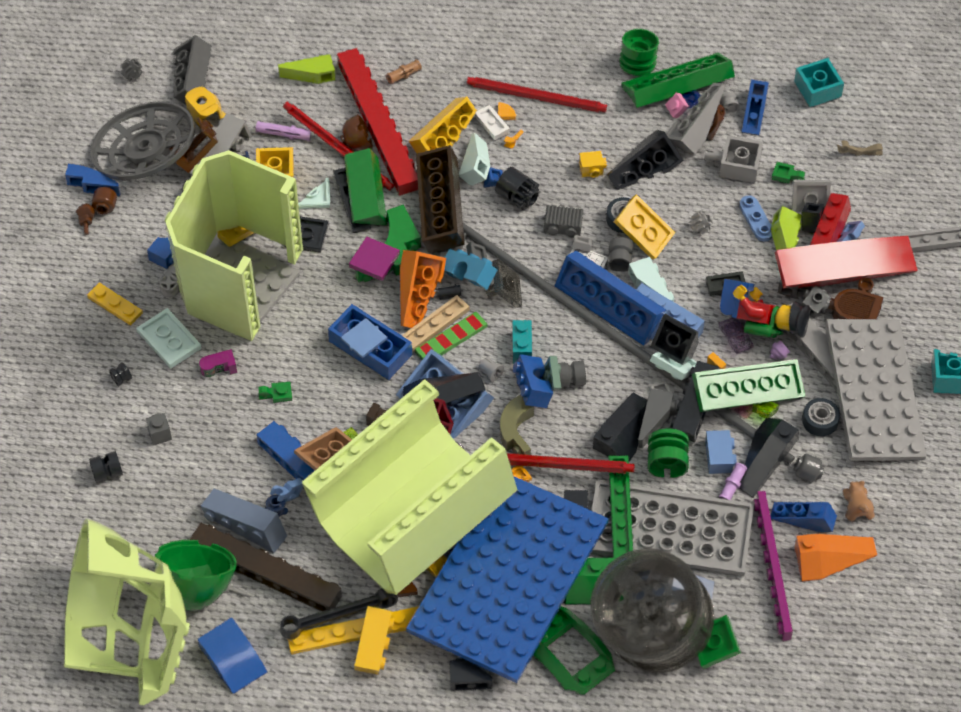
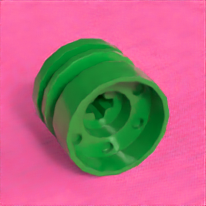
M632 29L624 33L619 64L623 71L636 76H643L653 72L657 63L658 37L653 32L645 29Z
M666 428L656 430L649 435V453L647 457L649 473L656 477H664V469H670V478H678L688 472L689 438L687 434L677 429Z

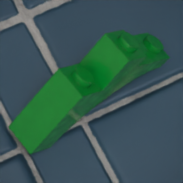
M404 204L386 210L389 234L385 244L400 250L398 258L387 274L390 271H394L396 276L400 275L403 250L417 251L421 247V236ZM355 270V277L358 283L362 281L368 282L373 279V277Z

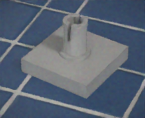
M793 180L792 211L802 215L806 202L824 204L825 209L830 196L831 181Z

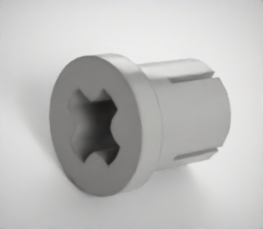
M488 357L484 358L478 367L492 382L496 381L504 372V366L496 364Z

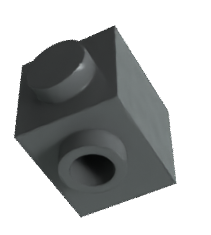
M165 413L154 414L146 418L148 432L153 445L172 440Z

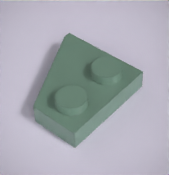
M549 356L544 365L545 371L541 380L549 381L552 391H557L561 389V365L558 364L557 356Z

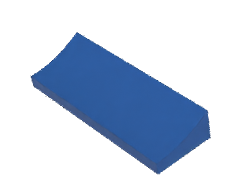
M577 250L566 255L554 285L643 346L648 343L654 329L666 309Z

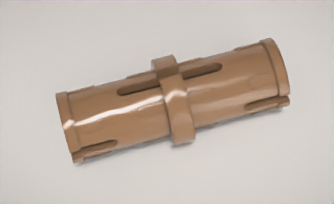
M414 60L407 65L399 66L398 69L386 74L387 81L393 84L402 78H409V75L422 69L421 63L418 60Z

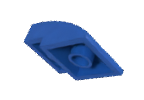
M232 617L197 639L199 648L232 694L267 673L258 654Z

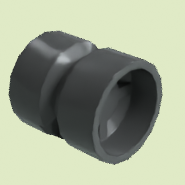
M616 237L610 240L607 262L610 270L620 272L629 270V263H632L633 242L630 239Z
M583 360L573 361L571 365L565 362L558 363L561 365V388L568 387L571 383L574 386L586 385V371Z

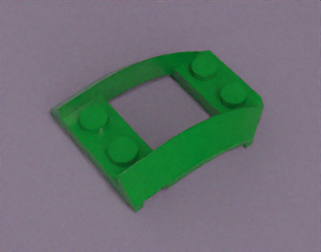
M560 607L533 656L551 672L565 691L573 690L576 694L585 695L615 671L612 653L587 624L568 608ZM572 627L599 654L597 658L573 676L547 648V646Z

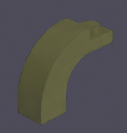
M521 394L512 399L502 412L500 439L506 451L512 449L514 454L531 455V448L520 436L517 429L521 423L534 416V406L525 405Z

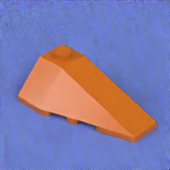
M403 250L400 266L401 326L413 328L423 320L427 312V304L436 293L434 290L437 283L441 282L443 278L446 258L418 251Z
M830 534L796 536L794 546L802 582L822 580L831 574L843 571L845 568L877 556L873 537Z

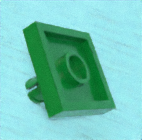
M727 615L689 631L703 669L741 654L734 630Z

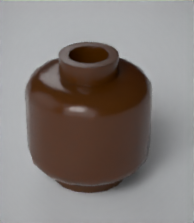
M109 187L97 188L94 191L91 205L99 214L111 213L115 209L117 194Z

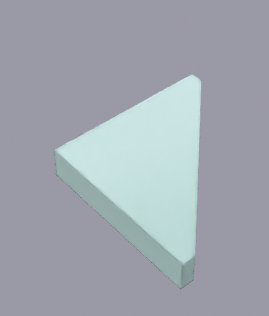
M325 178L321 185L315 187L306 195V198L298 203L299 209L330 208L329 178Z

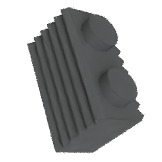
M547 205L544 232L550 235L564 234L568 237H574V235L581 236L583 209Z

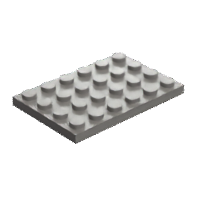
M217 234L205 254L234 268H237L243 256L251 258L260 323L300 275V271L242 241L229 247L217 237ZM174 263L165 272L164 276L174 275L177 278Z

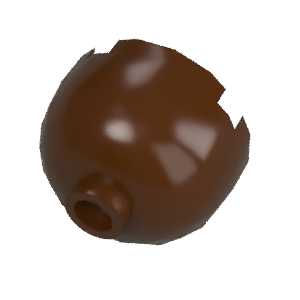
M357 114L347 119L342 127L343 135L340 136L342 143L348 145L354 151L373 147L372 139L370 138L369 141L367 139L369 137L367 133L368 128L362 117Z

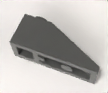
M650 388L638 439L639 448H643L648 443V437L652 432L661 429L670 419L671 411L675 412L677 400H674L673 392Z

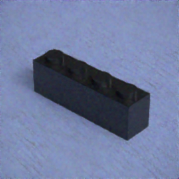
M697 361L695 367L692 366L689 378L691 379L689 384L686 383L684 386V398L679 400L676 409L678 414L676 418H672L670 424L671 429L683 431L687 434L689 441L696 442L707 412H700L692 374L720 369L718 366Z

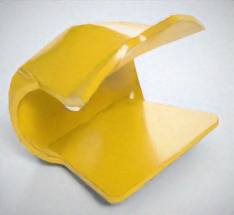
M196 87L185 95L186 109L199 127L198 117L203 120L217 112L220 119L226 115L222 111L217 96L204 87ZM199 98H203L206 103L200 105L196 101Z

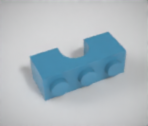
M449 249L445 256L444 273L461 281L465 278L473 285L486 290L497 272V269L492 266L490 260L486 258L480 260L478 256L472 253L468 255L460 249L457 251Z

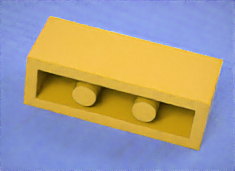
M367 606L354 670L377 675L380 669L384 670L386 658L382 657L384 649L388 650L390 642L387 632L392 630L395 619L391 617L392 611Z

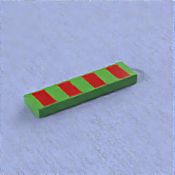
M474 312L417 347L415 353L421 360H423L430 349L442 356L487 328L488 324L477 312Z

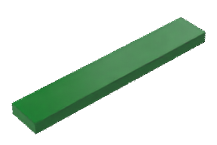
M608 456L609 461L629 463L628 456ZM609 472L613 558H626V563H633L629 472H626V474Z

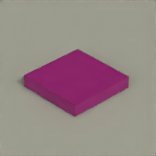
M366 236L349 262V267L383 281L398 258L400 250Z

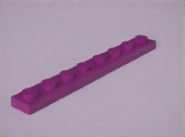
M757 491V497L753 499L754 511H758L759 514L756 518L757 527L762 530L760 543L761 546L765 545V551H763L764 563H768L769 569L766 570L767 580L772 582L770 596L771 599L775 598L776 603L773 605L774 616L779 618L777 632L778 635L782 634L783 641H789L792 638L793 630L766 491Z

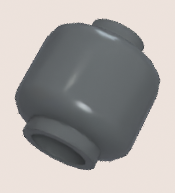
M804 454L802 457L799 456L793 468L796 471L797 477L811 483L817 478L820 479L824 473L822 461L809 454Z

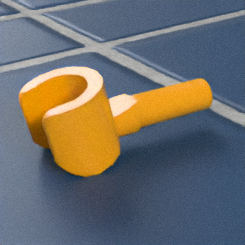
M519 130L513 138L506 136L504 147L514 148L517 139L524 133L523 130Z

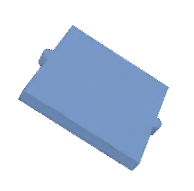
M365 318L344 334L341 340L350 347V350L355 351L361 358H364L386 341L387 336L379 330L378 326H374Z

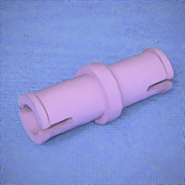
M741 463L735 464L730 477H727L725 480L726 484L719 495L720 499H732L736 489L740 488V481L747 471L745 465Z

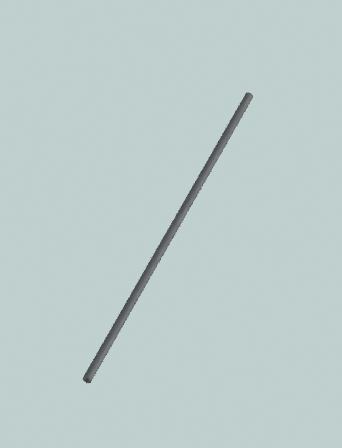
M463 222L464 233L471 240L485 246L488 252L680 388L684 389L685 384H689L686 379H675L667 371L657 368L654 363L650 362L652 355ZM727 408L713 410L753 439L756 431L754 427ZM788 453L783 461L790 465L795 456Z

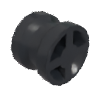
M123 362L117 368L109 369V374L117 386L122 385L125 380L129 381L132 379L128 367Z

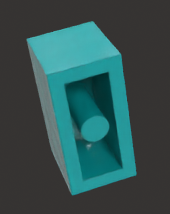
M513 320L512 322L513 364L518 360L520 354L532 356V320Z

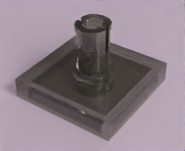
M499 259L492 261V266L497 269V272L493 278L494 284L490 285L486 290L487 296L492 298L495 295H499L513 307H521L522 296L519 275Z

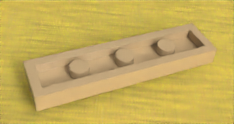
M456 295L404 333L402 336L412 342V353L415 352L417 347L435 337L470 311V306Z

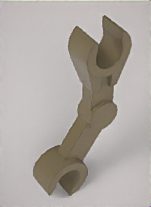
M842 140V146L837 145L839 153L849 152L855 154V156L866 154L874 156L883 155V147L880 143L868 146L867 148H857L849 145L848 141Z

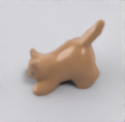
M852 481L849 489L845 488L843 490L844 498L848 501L846 518L850 521H855L858 516H865L868 520L875 517L872 501L868 499L864 481Z

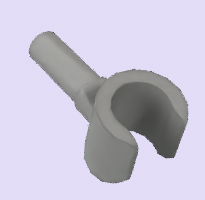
M229 584L224 592H234L244 597L247 592L235 588L231 584Z

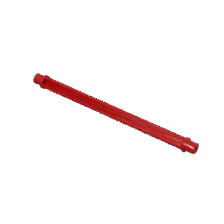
M468 77L467 85H472L475 88L493 90L598 113L599 111L605 113L607 111L608 105L601 104L598 101L580 99L578 97L480 77Z
M288 101L284 103L283 108L287 110L288 114L297 119L342 156L353 153L350 148L294 104ZM381 174L382 187L391 191L394 188V184L390 182L389 178Z
M507 453L510 465L624 474L626 472L634 473L635 464L623 461Z

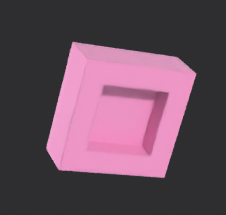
M677 92L665 104L673 118H679L689 107L683 96Z

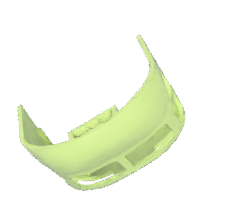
M86 518L78 536L69 580L65 613L64 667L138 677L139 705H145L166 694L169 691L170 684L175 682L176 672L174 669L179 667V652H183L185 644L183 637L184 635L187 636L189 632V623H186L182 595L173 581L168 565L128 542L113 529ZM138 552L157 563L154 572L139 566ZM124 581L147 595L141 628L139 630L124 621L117 614ZM154 617L160 624L167 640L165 650L157 660L149 659ZM105 626L107 628L106 650H99L82 637V629ZM116 631H121L139 644L138 666L130 667L114 659Z

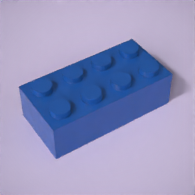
M353 304L328 328L330 343L387 380H390L412 356V342ZM366 318L374 326H378L379 330L387 336V340L364 358H361L355 351L350 350V347L341 340V337Z

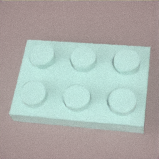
M168 308L136 328L138 334L170 369L202 349L201 344Z

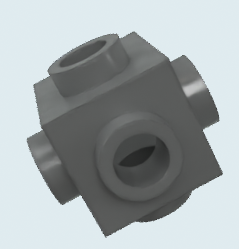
M815 285L812 290L808 288L802 296L804 301L801 306L809 305L810 316L815 318L819 311L823 313L829 306L827 301L831 296L828 295L825 289Z

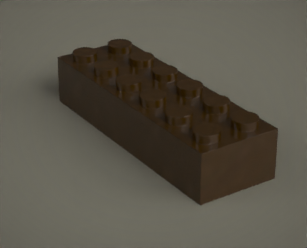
M451 145L416 154L423 244L429 254L465 245L458 159Z

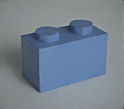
M730 430L706 431L705 445L709 474L732 473L733 466L737 463L736 454L732 453V449L735 448L734 438L730 436Z

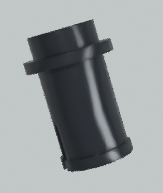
M454 284L455 286L439 287V300L452 298L456 295L462 296L460 285Z

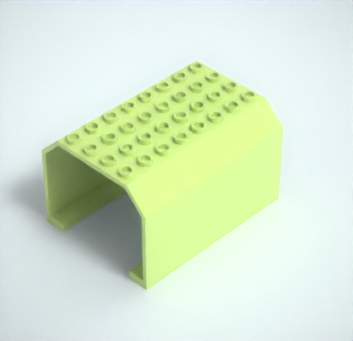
M228 150L203 158L199 165H195L191 179L185 182L183 193L176 198L172 212L169 211L165 217V223L177 275V283L187 313L252 341L261 325L251 258L243 256L237 268H234L205 254L218 231L240 226L286 246L288 262L295 265L303 251L297 186L295 178Z
M425 379L302 481L319 524L333 542L387 593L395 595L517 491L506 449L491 437L473 454H468L453 440L441 424L433 401L439 396L438 390Z

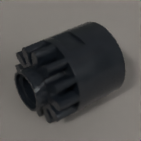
M512 166L506 169L498 179L495 192L523 210L525 207L533 205L537 200L539 184Z

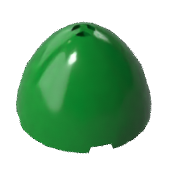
M199 540L172 541L160 546L155 554L157 559L168 565L173 581L182 595L185 611H199L214 603L228 588L237 563L235 556L229 550L214 543L211 546L199 544Z

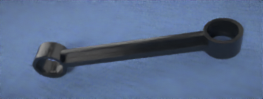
M381 588L373 596L298 619L295 616H286L280 622V633L285 639L292 640L300 635L301 630L365 611L367 606L374 608L379 606L382 609L394 606L398 602V597L395 594L387 593ZM293 624L298 628L294 631H287L284 629V626Z

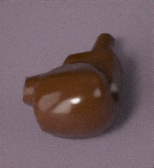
M86 203L79 206L76 210L79 225L84 226V235L89 234L88 225L92 224L95 214L94 208Z

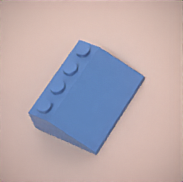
M430 349L396 395L402 399L403 387L419 379L464 373L439 353ZM483 391L447 408L454 423L450 436L453 439L457 437L486 410L494 397L487 391Z

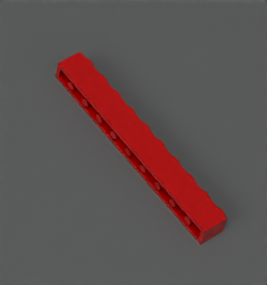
M357 48L337 53V64L398 195L401 196L417 191L418 178L414 161L408 157L407 146H403L402 136L400 132L396 131L395 121L389 117V108L383 104V96L381 92L378 93L377 83L375 79L372 80L370 68L365 66L363 54H360Z

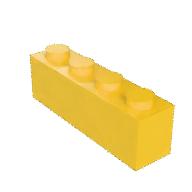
M467 96L455 98L408 142L417 154L448 145L452 147L458 141L460 133L467 127L477 110Z

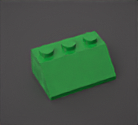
M588 558L566 596V605L627 604L626 558Z

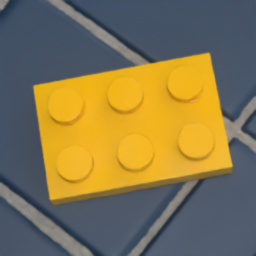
M637 194L630 199L613 221L653 260L657 258L675 234Z

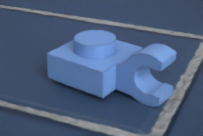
M848 222L843 229L841 238L837 242L857 239L865 227L863 222Z
M298 478L286 482L283 487L273 486L270 494H278L277 501L285 499V502L296 499L303 488V480Z

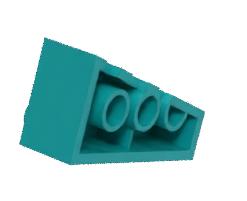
M934 349L931 361L933 393L961 394V357H958L956 353L950 352L949 355L940 353L941 350Z

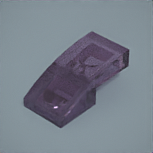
M731 317L718 322L720 330L728 338V343L736 354L754 348L749 335L744 332V327L737 318Z

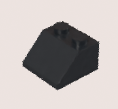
M664 314L650 347L684 365L692 359L698 346V331Z

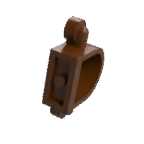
M862 278L858 283V289H846L838 293L835 299L831 298L828 309L832 310L833 319H878L884 297L871 294L874 286L873 281L869 278Z

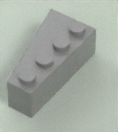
M226 113L224 118L220 119L218 128L215 131L218 143L204 158L228 150L234 153L236 151L241 152L244 148L243 142L245 140L249 141L252 137L246 122Z

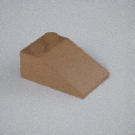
M335 427L295 449L294 453L316 471L352 439Z

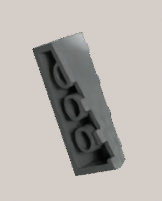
M197 35L173 49V54L176 55V58L173 59V64L176 65V69L173 71V76L176 77L173 82L174 98L185 105V95L190 90L205 86L208 63L211 57L212 45ZM199 98L196 102L199 104L203 98Z

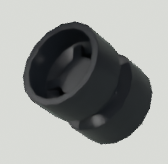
M116 451L106 453L103 458L96 456L89 459L96 483L106 481L109 476L116 478L123 475Z

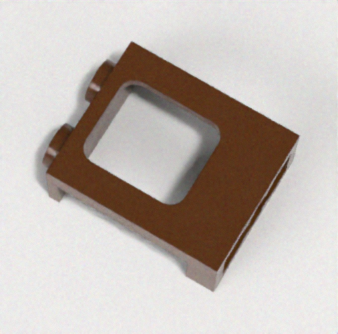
M199 117L197 121L201 131L194 137L190 147L183 156L175 162L187 173L218 143L215 136L216 132L212 129L213 125L205 119L203 121ZM206 137H209L211 140L195 156V149Z

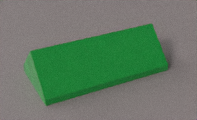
M370 148L345 154L344 160L353 223L387 225L379 158Z

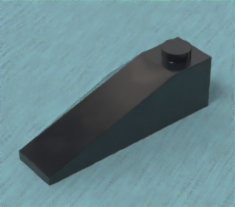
M656 130L641 141L607 176L614 187L619 190L636 184L638 179L646 176L650 179L654 177L653 174L661 171L663 173L670 172L684 160L666 133Z
M633 392L593 437V449L607 457L628 456L630 462L638 448V439L648 400Z
M766 417L755 431L744 464L747 467V471L740 481L741 486L739 489L754 498L757 491H760L799 440V429L783 419Z

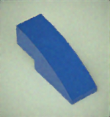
M68 163L65 174L67 185L81 186L84 193L94 194L97 188L109 187L120 197L119 183L94 169Z

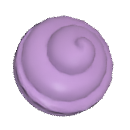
M781 340L777 343L774 342L770 358L785 359L790 351Z

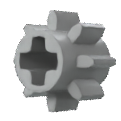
M700 210L691 216L690 226L695 233L700 231L701 235L712 229L710 225L713 224V220L709 213H702Z

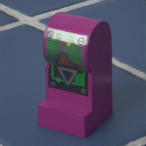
M232 349L204 356L199 361L200 372L204 377H212L216 373L228 370L230 375L237 373Z

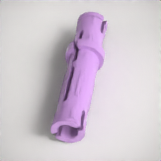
M257 121L256 124L257 133L289 137L291 140L294 138L310 140L311 130L296 128L294 125L289 127Z

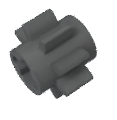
M134 58L131 60L126 59L120 66L122 68L121 74L127 80L132 78L137 80L143 73L141 71V63Z

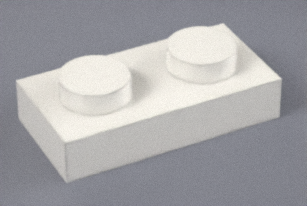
M490 105L475 113V118L494 141L510 133V128Z

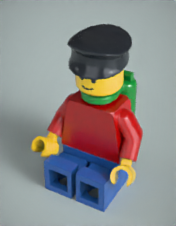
M724 279L720 310L723 314L730 315L733 318L747 320L744 326L745 333L776 338L778 335L783 334V331L779 330L782 329L788 330L792 334H798L801 338L805 337L810 317L809 305L803 307L796 301L792 306L782 305L779 307L766 304L762 299H759L763 293L757 287L754 288L755 284ZM749 291H750V296H751L755 301H751V300H749V299L747 298Z

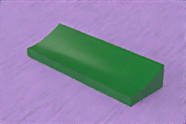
M718 52L621 82V86L638 108L673 97L676 92L683 94L712 85L713 83L734 78L735 74L732 60Z

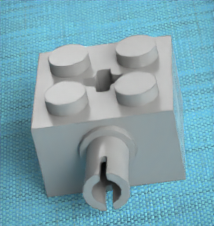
M727 135L724 150L717 151L706 148L704 160L720 162L719 177L755 183L763 142Z

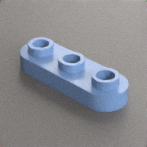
M744 196L740 200V209L755 237L763 242L771 240V224L758 200L753 196Z

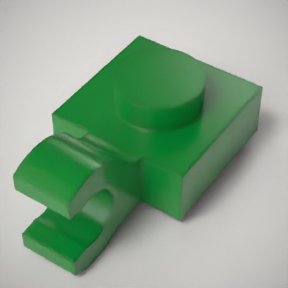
M777 162L772 173V180L789 184L790 180H805V172L794 170V165Z
M291 382L271 383V388L267 386L258 387L259 400L273 398V403L292 401Z

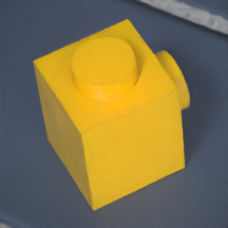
M601 151L579 153V166L582 177L596 178L603 175L604 169L607 168L606 158L602 157Z

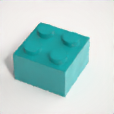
M829 58L796 68L794 83L809 107L842 97L844 82Z

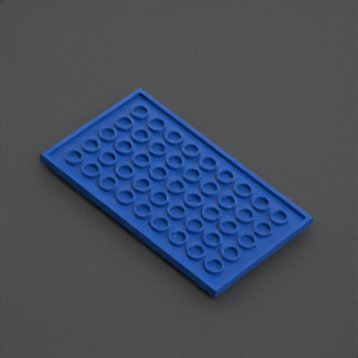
M513 476L517 491L458 541L408 624L406 632L512 682L518 683L608 524L609 518Z

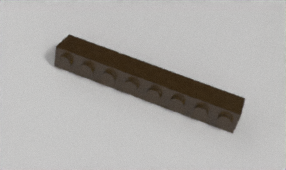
M200 523L189 539L199 540V544L211 546L214 543L224 547L236 558V572L321 612L335 608L342 598L341 587L335 582L323 580L315 573H308L298 565L293 566L281 557L276 558L264 549L253 547L247 541L235 539L231 534L220 532L212 525Z

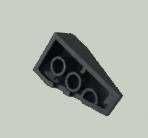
M475 372L419 379L403 387V397L424 379L438 390L439 396L436 398L445 400L447 408L486 389L480 373Z

